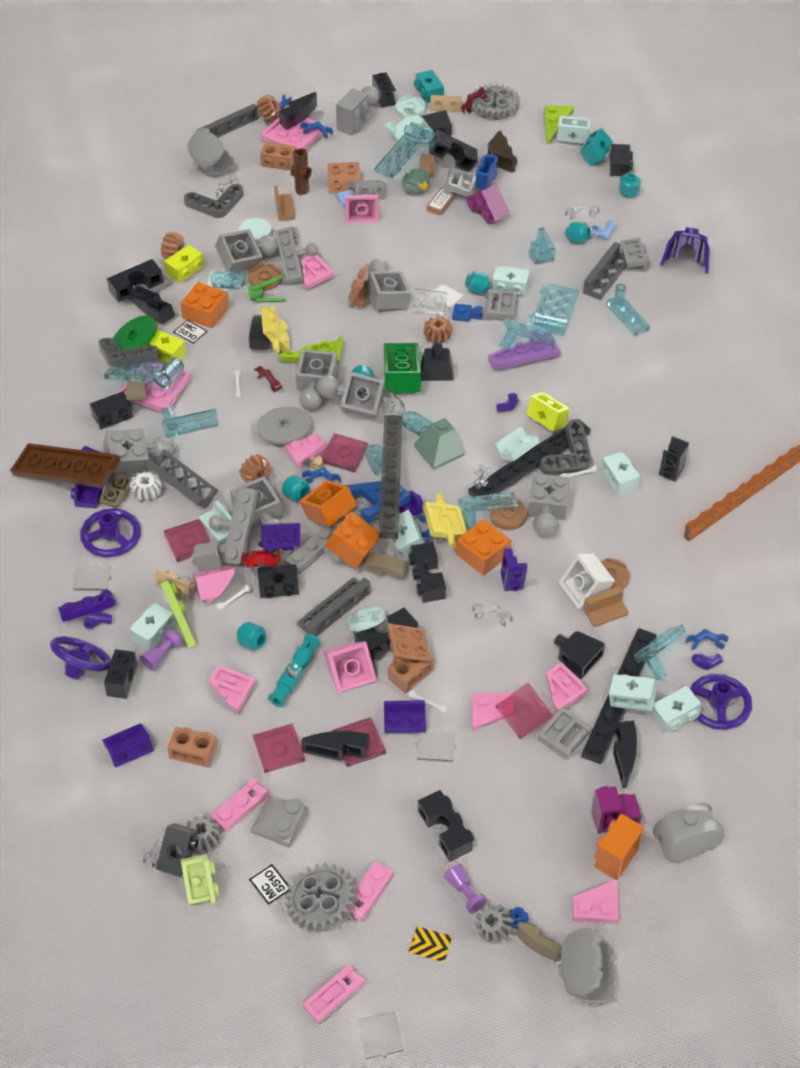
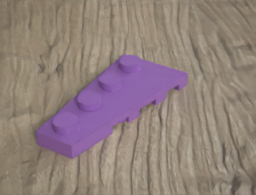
M547 331L539 338L534 336L530 338L529 342L515 344L514 348L510 349L507 347L489 354L488 361L493 370H501L507 367L560 356V349L549 331Z

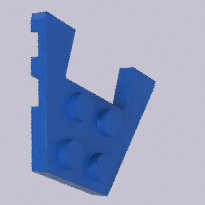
M394 479L345 485L349 487L353 497L362 495L373 505L361 509V517L368 523L373 522L374 517L378 515L380 517L386 515L387 510L391 508L395 510L411 501V494Z

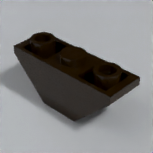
M498 131L488 143L487 154L498 156L497 168L513 173L515 172V165H517V158L512 153V147L508 145L507 137L503 135L502 131Z

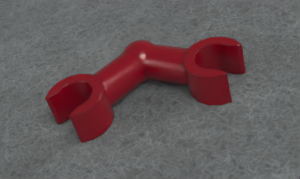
M485 87L479 88L475 93L468 94L466 103L461 106L463 114L466 109L469 114L472 112L471 104L474 99L479 97L485 99L487 97L484 92L488 90Z
M262 366L254 369L259 374L257 376L258 379L266 377L274 393L282 388L281 383L274 378L269 369L264 370Z

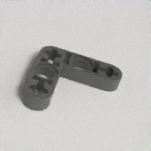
M233 184L217 200L195 192H188L184 195V203L191 209L215 218H222L243 197V187L240 184Z
M107 337L98 341L99 350L110 367H121L151 361L159 357L158 347L154 345L121 351L113 338Z
M573 419L565 427L571 454L545 456L539 463V469L542 473L548 475L586 470L590 467L592 459L584 426L579 420ZM574 442H580L583 448H576ZM561 460H567L570 467H564L561 464Z

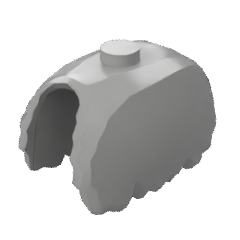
M208 128L197 130L189 140L187 145L188 152L194 159L192 163L198 170L201 168L209 175L220 176L229 172L235 165L234 158L230 157V154L225 150L223 144L219 142L217 136L210 133Z
M698 803L682 808L667 815L655 824L653 835L657 838L661 836L662 848L668 861L680 863L685 859L698 857L707 850H713L722 843L725 838V830L719 821H716L712 816L710 804Z
M584 928L569 934L562 943L561 964L558 965L559 976L564 980L566 992L583 1004L587 1003L589 1005H601L604 1002H608L613 999L615 985L612 984L615 980L614 963L611 959L613 950L601 940L596 930Z

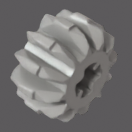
M204 814L201 819H198L195 815L194 822L188 820L187 827L198 830L197 838H199L197 850L199 853L204 848L209 852L210 845L217 846V840L221 838V833L219 832L220 826L218 823H215L213 817L207 819Z
M490 903L489 910L482 907L483 915H476V918L480 921L475 924V927L480 929L478 935L485 937L487 942H491L493 939L495 943H499L500 937L506 940L508 938L505 934L506 931L513 932V929L508 926L514 923V920L509 917L511 912L508 909L504 910L501 904L495 907L494 904ZM494 920H497L498 923H495L496 926H495V927H492V926H491V923L494 924L493 921H494Z

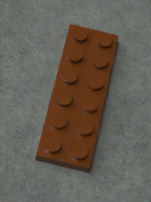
M28 443L10 472L14 476L103 488L119 463L120 458L116 454Z

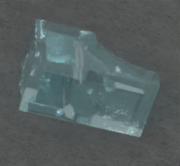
M544 227L537 228V239L531 242L530 249L528 250L529 257L533 259L535 265L552 262L555 258V247Z

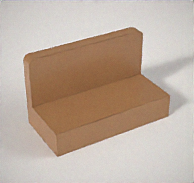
M421 154L419 169L429 170L430 178H435L437 156Z
M274 186L278 220H295L291 194L279 195L278 187Z
M620 586L585 598L583 611L593 627H598L629 614L628 609L622 602L624 591Z

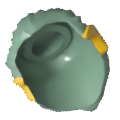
M412 169L409 173L406 172L402 179L404 190L412 194L425 191L430 182L429 170Z

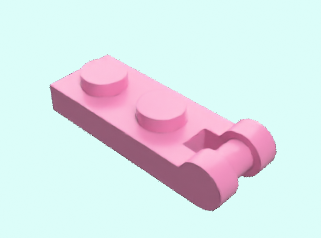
M256 778L250 779L244 788L210 815L225 833L269 796L270 791L265 787H261L259 785L260 782ZM255 792L256 795L252 798L250 794Z
M374 861L356 887L358 893L355 895L358 901L353 902L355 906L358 903L362 907L355 906L354 910H348L350 914L355 916L356 920L360 922L364 920L393 877V871Z
M351 964L342 969L302 1004L303 1009L317 1024L322 1022L353 993L360 990L366 984V979L362 975L358 976L355 973L356 969ZM346 979L351 981L349 985L346 984Z

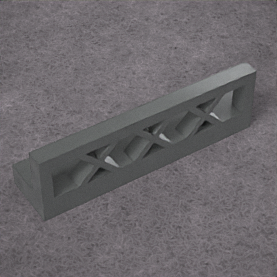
M252 104L201 128H208L210 133L219 138L258 120V108L255 104Z
M614 242L584 280L583 294L602 300L627 267L623 254L619 253L620 243ZM617 258H618V259H621V260H623L624 262H622V263H617V262H616V259H617ZM616 269L617 272L609 273L608 270ZM608 278L609 282H601V279ZM593 289H601V293L593 291Z
M165 450L162 451L156 461L149 459L145 464L201 507L207 508L219 491ZM167 456L170 459V466L164 468L161 466V463ZM182 467L183 476L176 477L175 469ZM195 477L197 486L189 487L188 479ZM208 487L211 489V492L205 499L202 497L201 489Z
M353 577L301 618L297 625L307 634L317 637L370 594V581L365 577L361 581Z

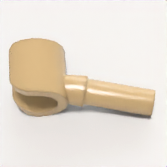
M317 456L311 460V466L314 470L324 466L322 457Z

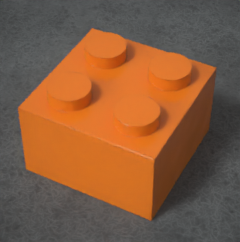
M200 282L195 284L181 302L182 318L209 328H213L229 308L228 292Z
M329 480L324 481L299 501L307 519L328 527L336 524L337 520L350 513L351 509L357 505L348 486Z
M350 512L333 532L325 547L357 569L375 546L382 533Z
M484 519L456 540V555L483 576L502 561L504 549L511 548V539Z
M623 814L617 820L613 819L607 829L609 832L606 836L602 835L596 844L598 849L594 854V858H596L594 867L615 880L619 879L639 850L644 831L642 825Z

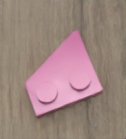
M317 255L301 259L306 290L334 277L333 271Z
M319 434L311 435L308 438L285 445V451L298 469L303 467L302 462L306 459L311 461L317 454L326 449L325 442Z
M562 662L546 672L545 677L556 713L561 707L566 709L588 694V688Z
M218 665L209 680V684L236 713H239L255 684V678Z
M472 693V731L479 730L480 726L487 723L491 725L500 719L513 716V694Z
M618 880L610 881L573 896V921L618 924Z

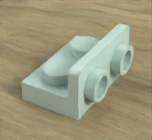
M518 426L497 441L494 446L501 460L515 461L540 443L538 436L525 434L523 427Z
M216 500L214 501V509L198 518L200 524L215 541H218L220 546L227 542L229 529L213 530L209 526V519L214 515H219L223 520L231 521L232 516L229 514L226 506L221 505Z

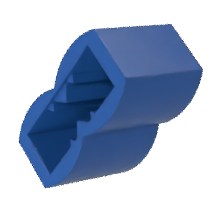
M486 154L482 157L481 164L476 168L475 188L483 189L492 185V181L497 176L498 156Z

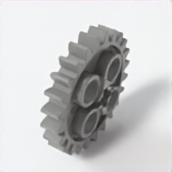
M490 83V86L484 84V87L488 90L484 92L487 97L485 99L480 97L474 99L471 104L472 110H476V114L480 113L481 117L486 115V119L491 117L493 120L497 117L500 120V117L506 118V115L511 117L512 113H516L520 106V96H518V92H514V88L510 89V86L504 87V84L499 86L498 83L496 85ZM494 94H497L496 108L493 109Z
M324 863L322 868L315 864L314 870L307 867L306 874L299 872L301 878H293L292 880L295 885L288 886L290 893L285 894L288 900L285 902V905L293 923H297L300 929L305 926L307 932H310L314 927L316 933L320 931L321 927L324 928L325 932H328V926L330 925L336 929V922L338 921L344 924L342 917H350L351 915L348 910H354L353 902L358 901L355 895L358 893L355 887L356 884L349 872H345L343 867L337 869L335 864H332L329 868L327 863Z

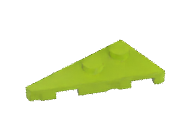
M544 105L546 144L554 140L555 134L558 132L560 116L568 117L570 113L574 112V106Z
M339 336L338 340L329 343L325 340L320 343L303 346L300 351L293 353L291 350L285 351L278 355L279 361L299 362L302 349L336 352L337 364L340 365L343 336Z
M165 579L160 584L189 648L195 646L196 642L183 615V612L186 611L182 601H177L175 596L178 593L173 582L169 583V580Z

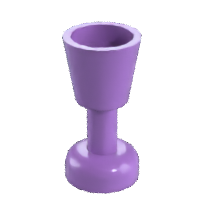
M167 630L163 635L165 641L159 647L155 646L140 655L139 658L146 668L154 671L163 659L164 652L169 647L178 648L182 644L180 637L174 631Z
M461 864L453 866L445 873L444 878L458 892L462 891L468 899L466 909L469 913L477 912L486 904L487 898L481 893L475 894L469 887V878Z

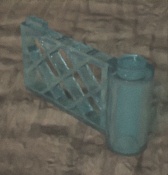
M414 122L407 123L404 128L405 134L377 164L374 170L390 178L396 176L423 143H430L433 140V129Z
M547 283L541 288V299L533 314H529L527 324L530 325L531 329L549 331V333L564 336L580 290ZM549 290L556 291V293L551 294ZM566 294H572L574 296L567 297ZM561 296L563 299L557 300L556 297ZM550 299H551V300H552L551 303H548V304H547V303L545 302L546 300H550ZM567 303L569 306L563 307L562 304ZM557 306L559 309L553 310L552 307ZM545 309L548 311L547 313L540 312ZM563 313L566 317L558 316V314Z
M174 357L169 359L167 363L146 361L121 367H110L104 373V379L155 382L160 388L165 389L170 387L183 372L184 364L179 358Z

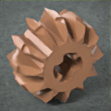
M270 94L265 95L257 101L258 112L265 121L273 122L279 118L280 105Z
M176 232L166 233L161 243V256L168 259L183 249L185 244L184 237Z
M437 315L435 318L430 317L428 321H425L423 328L424 336L427 341H432V344L435 342L446 343L448 339H451L453 332L450 320L444 319V316L438 318Z
M251 455L249 459H246L241 464L240 476L247 483L263 476L266 478L270 476L271 464L262 455Z

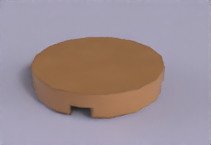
M263 263L255 265L248 272L249 284L251 286L280 276L281 271L277 266L269 263L268 265ZM281 279L277 280V282L271 285L263 287L262 289L271 290L277 287L280 284Z
M505 497L502 500H496L491 505L489 517L496 527L502 530H515L526 522L527 509L520 500Z
M606 558L603 561L599 560L615 580L610 589L618 586L622 590L625 589L630 578L627 566L618 559Z

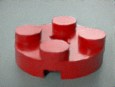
M254 550L251 551V555L247 556L246 552L242 553V562L246 563V567H257V564L273 567L277 566L278 561H281L280 551H277V554H273V551Z

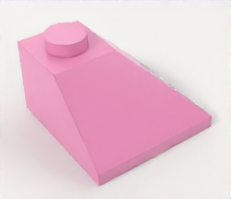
M378 195L345 196L346 223L379 222Z
M225 565L222 568L192 573L199 599L204 600V602L215 601L216 597L221 596L235 574V569L231 565Z
M366 641L342 644L323 650L328 672L338 693L377 680Z

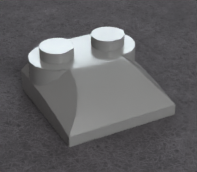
M269 795L250 833L290 848L308 814V808L304 807L298 800L292 799L287 801Z

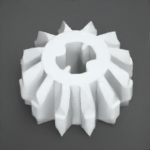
M144 470L143 474L137 473L136 477H132L130 491L134 498H138L139 502L143 499L148 502L149 499L155 500L156 496H160L162 482H160L158 475H154L152 471L146 473Z

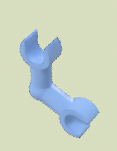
M613 219L607 221L605 231L601 230L599 225H594L591 228L595 232L590 235L592 237L600 236L608 240L611 232L617 229L618 224L612 226Z

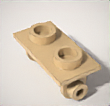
M431 95L430 111L446 110L449 112H461V96Z
M167 569L165 571L156 570L155 586L163 589L160 582L168 579L169 583L173 582L178 593L175 595L184 600H189L190 591L194 592L196 589L193 581L184 578L179 580L178 575L169 572Z

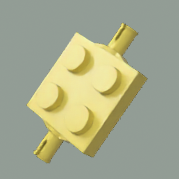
M274 306L261 308L263 334L272 342L273 352L279 353L280 350L283 352L290 350L287 323L277 316Z
M438 493L435 495L437 503L426 502L423 506L430 535L432 537L446 538L449 547L455 548V539H458L467 532L460 506L445 503L443 495Z

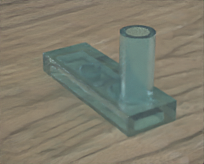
M624 284L616 285L615 297L607 300L606 305L634 336L648 332L650 325L625 299L626 286Z
M506 318L503 324L507 331L499 347L501 349L510 348L516 335L551 347L554 346L556 341L551 333Z
M169 406L162 409L164 420H162L165 437L168 438L218 426L216 409L179 417L174 416L173 410Z
M514 492L459 498L458 506L462 513H464V523L468 531L476 525L475 511L517 507L518 499Z
M683 624L667 629L634 655L637 663L646 660L656 680L667 676L657 654L686 632Z

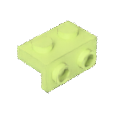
M207 854L181 859L188 904L211 900V904L216 903L215 896L219 895L217 882L212 883L211 875L215 874L213 861H208Z

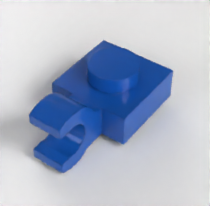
M455 304L452 320L469 322L470 318L482 320L483 307L476 306L472 309V305Z

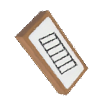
M441 187L427 205V211L442 215L455 198L456 193H446Z

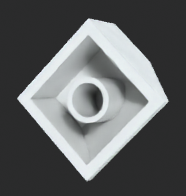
M577 554L559 580V584L579 610L583 609L585 598L609 590L615 582L595 554Z

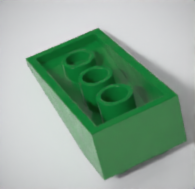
M384 343L385 393L397 394L399 392L414 394L421 392L418 343Z

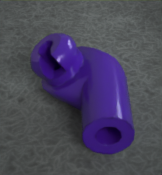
M509 393L508 400L505 403L496 404L497 413L513 410L519 402L517 394Z
M93 612L84 619L83 625L86 629H93L100 623L111 625L113 615Z
M696 653L692 656V662L697 667L710 670L722 663L723 658L720 654L708 657Z

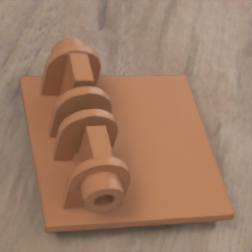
M359 162L327 163L329 193L352 190L353 188L349 187V180H360Z
M366 263L364 268H360L357 275L358 279H354L351 288L353 291L350 292L348 300H350L348 308L352 304L358 308H362L365 305L368 294L366 290L367 280H365L368 263Z
M387 624L391 652L394 654L393 662L397 666L403 665L406 659L431 662L424 629Z

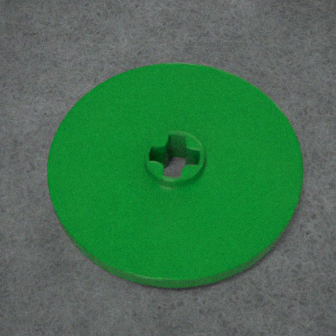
M147 315L136 317L123 325L113 339L121 351L144 347L153 339L157 331V322L153 317Z

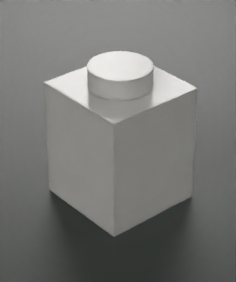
M218 541L195 545L194 553L191 554L193 564L197 565L199 572L222 568V553Z

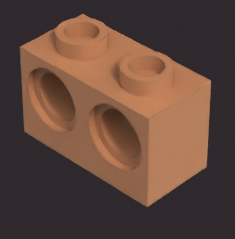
M265 142L260 153L261 166L291 170L293 151L296 149V146Z
M431 656V662L406 659L401 666H397L396 663L392 662L388 667V680L406 694L434 671V658Z
M175 727L167 746L169 758L209 768L217 749L216 736L209 732L194 731L188 727Z

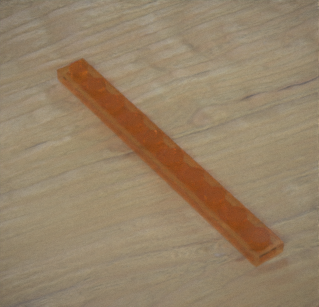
M800 444L792 447L784 456H779L773 464H768L759 474H754L749 481L740 484L738 489L729 492L720 502L716 501L710 509L702 511L696 519L690 520L685 525L684 538L690 542L800 462Z

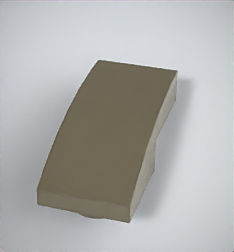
M146 373L128 374L127 400L139 402L145 399Z
M116 473L111 485L106 486L99 502L118 508L130 492L132 477Z
M369 552L363 567L378 575H381L384 571L401 580L408 562L388 554Z
M519 922L517 937L536 953L550 960L557 961L561 944L551 938H541V928H537L536 925Z

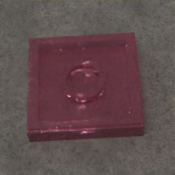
M334 433L322 455V463L355 473L368 448V442Z
M200 519L163 530L176 562L191 558L195 545L210 542Z
M529 683L523 685L495 706L520 740L553 716Z
M371 717L332 730L369 734L370 745L366 758L345 755L343 760L346 767L386 754V749Z
M293 723L252 735L265 773L305 761V756Z

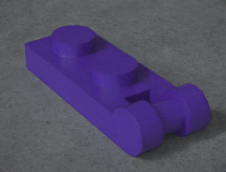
M104 589L100 595L87 596L77 602H67L58 607L62 622L92 614L93 612L111 608L115 605L116 601L112 592L109 589Z

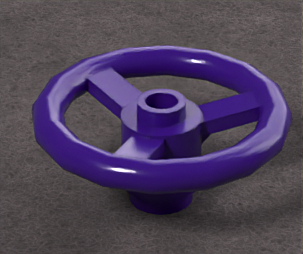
M117 508L103 509L92 514L85 520L80 530V540L85 549L101 557H116L128 552L137 544L141 536V527L136 517L126 510ZM121 517L128 520L133 526V535L129 541L120 534L119 521ZM99 520L100 529L88 533L91 525ZM103 537L106 540L114 539L121 547L104 550L95 547L90 542Z
M61 636L53 638L50 642L51 651L58 658L66 662L64 673L70 678L80 679L84 675L85 670L101 672L109 668L110 656L104 650L87 641ZM61 644L72 645V646H76L77 648H76V649L69 650V649L64 648V647H62V646H60V645H61ZM91 652L98 656L103 663L90 660L91 656L89 653Z
M709 674L697 679L690 687L694 695L709 699L710 705L717 709V721L706 717L700 712L696 719L701 724L713 729L728 730L739 727L749 718L752 711V697L748 689L739 680L726 674ZM717 682L714 684L712 691L702 688L706 683ZM742 696L744 699V709L741 715L734 720L726 721V709L729 707L731 700Z

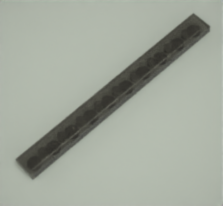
M384 415L379 538L398 539L402 416Z

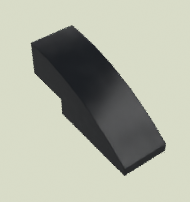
M313 92L289 102V107L279 111L280 125L285 130H288L305 120L317 107V93Z
M138 287L133 291V296L129 298L142 312L153 317L155 321L161 324L175 317L172 304L162 301L160 294Z
M254 315L249 332V348L267 349L269 338L263 334L262 316Z
M634 720L618 722L615 733L617 741H614L612 753L622 789L627 788L636 758L637 734Z
M355 731L324 732L303 737L301 740L303 753L343 761L345 755L365 759L370 745L368 733Z

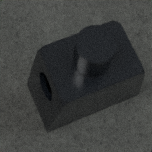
M446 110L420 116L432 129L426 136L428 140L436 130L451 136L452 125Z
M440 343L433 344L432 348L424 349L420 364L421 381H454L450 349L443 348Z
M575 631L569 638L560 633L554 640V644L560 647L559 661L581 680L604 655V642L579 631Z

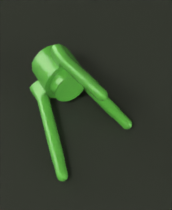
M282 274L260 284L249 286L250 299H255L256 303L261 301L285 302L286 298H261L264 295L263 287L277 282V280L284 278L285 275Z

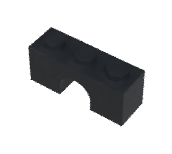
M436 130L429 139L430 154L441 159L446 154H449L455 159L456 166L468 172L478 162L477 149L454 137Z
M153 259L106 278L109 291L117 302L132 297V287L136 284H143L148 289L164 283L162 270Z
M434 542L411 545L408 562L414 568L412 569V577L418 583L416 584L417 595H421L423 603L446 599V585L442 572H428L429 570L437 569L438 556Z
M405 607L388 616L389 624L418 628V622ZM372 627L355 634V643L366 641L371 661L381 658L383 654L391 650V642L388 638L389 632L379 633Z
M438 790L418 800L417 811L428 828L436 824H442L448 828L447 831L439 834V846L449 862L472 851L473 834L469 829H465L461 815L458 812L455 813L452 808V802L447 795L444 796L442 791Z

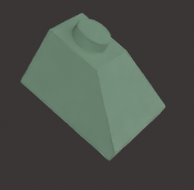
M446 418L430 424L414 443V447L433 470L465 454L455 428Z

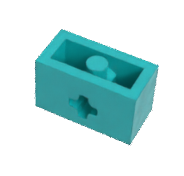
M433 70L416 73L414 86L415 89H418L426 103L431 102V95L444 96V86Z
M600 128L589 135L579 152L590 166L595 163L599 164L605 159V154L610 151L613 141L604 129Z

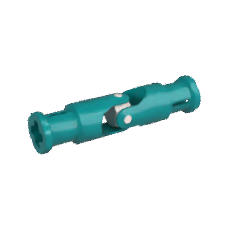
M306 634L301 647L296 649L293 654L292 664L290 662L286 666L276 683L274 692L268 696V700L274 706L284 707L285 699L288 694L293 692L303 674V670L312 660L313 652L321 644L316 636Z

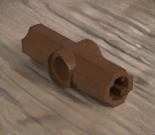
M304 148L293 151V165L290 172L291 176L294 177L295 191L298 195L309 192V178L312 173L311 167H308V153Z

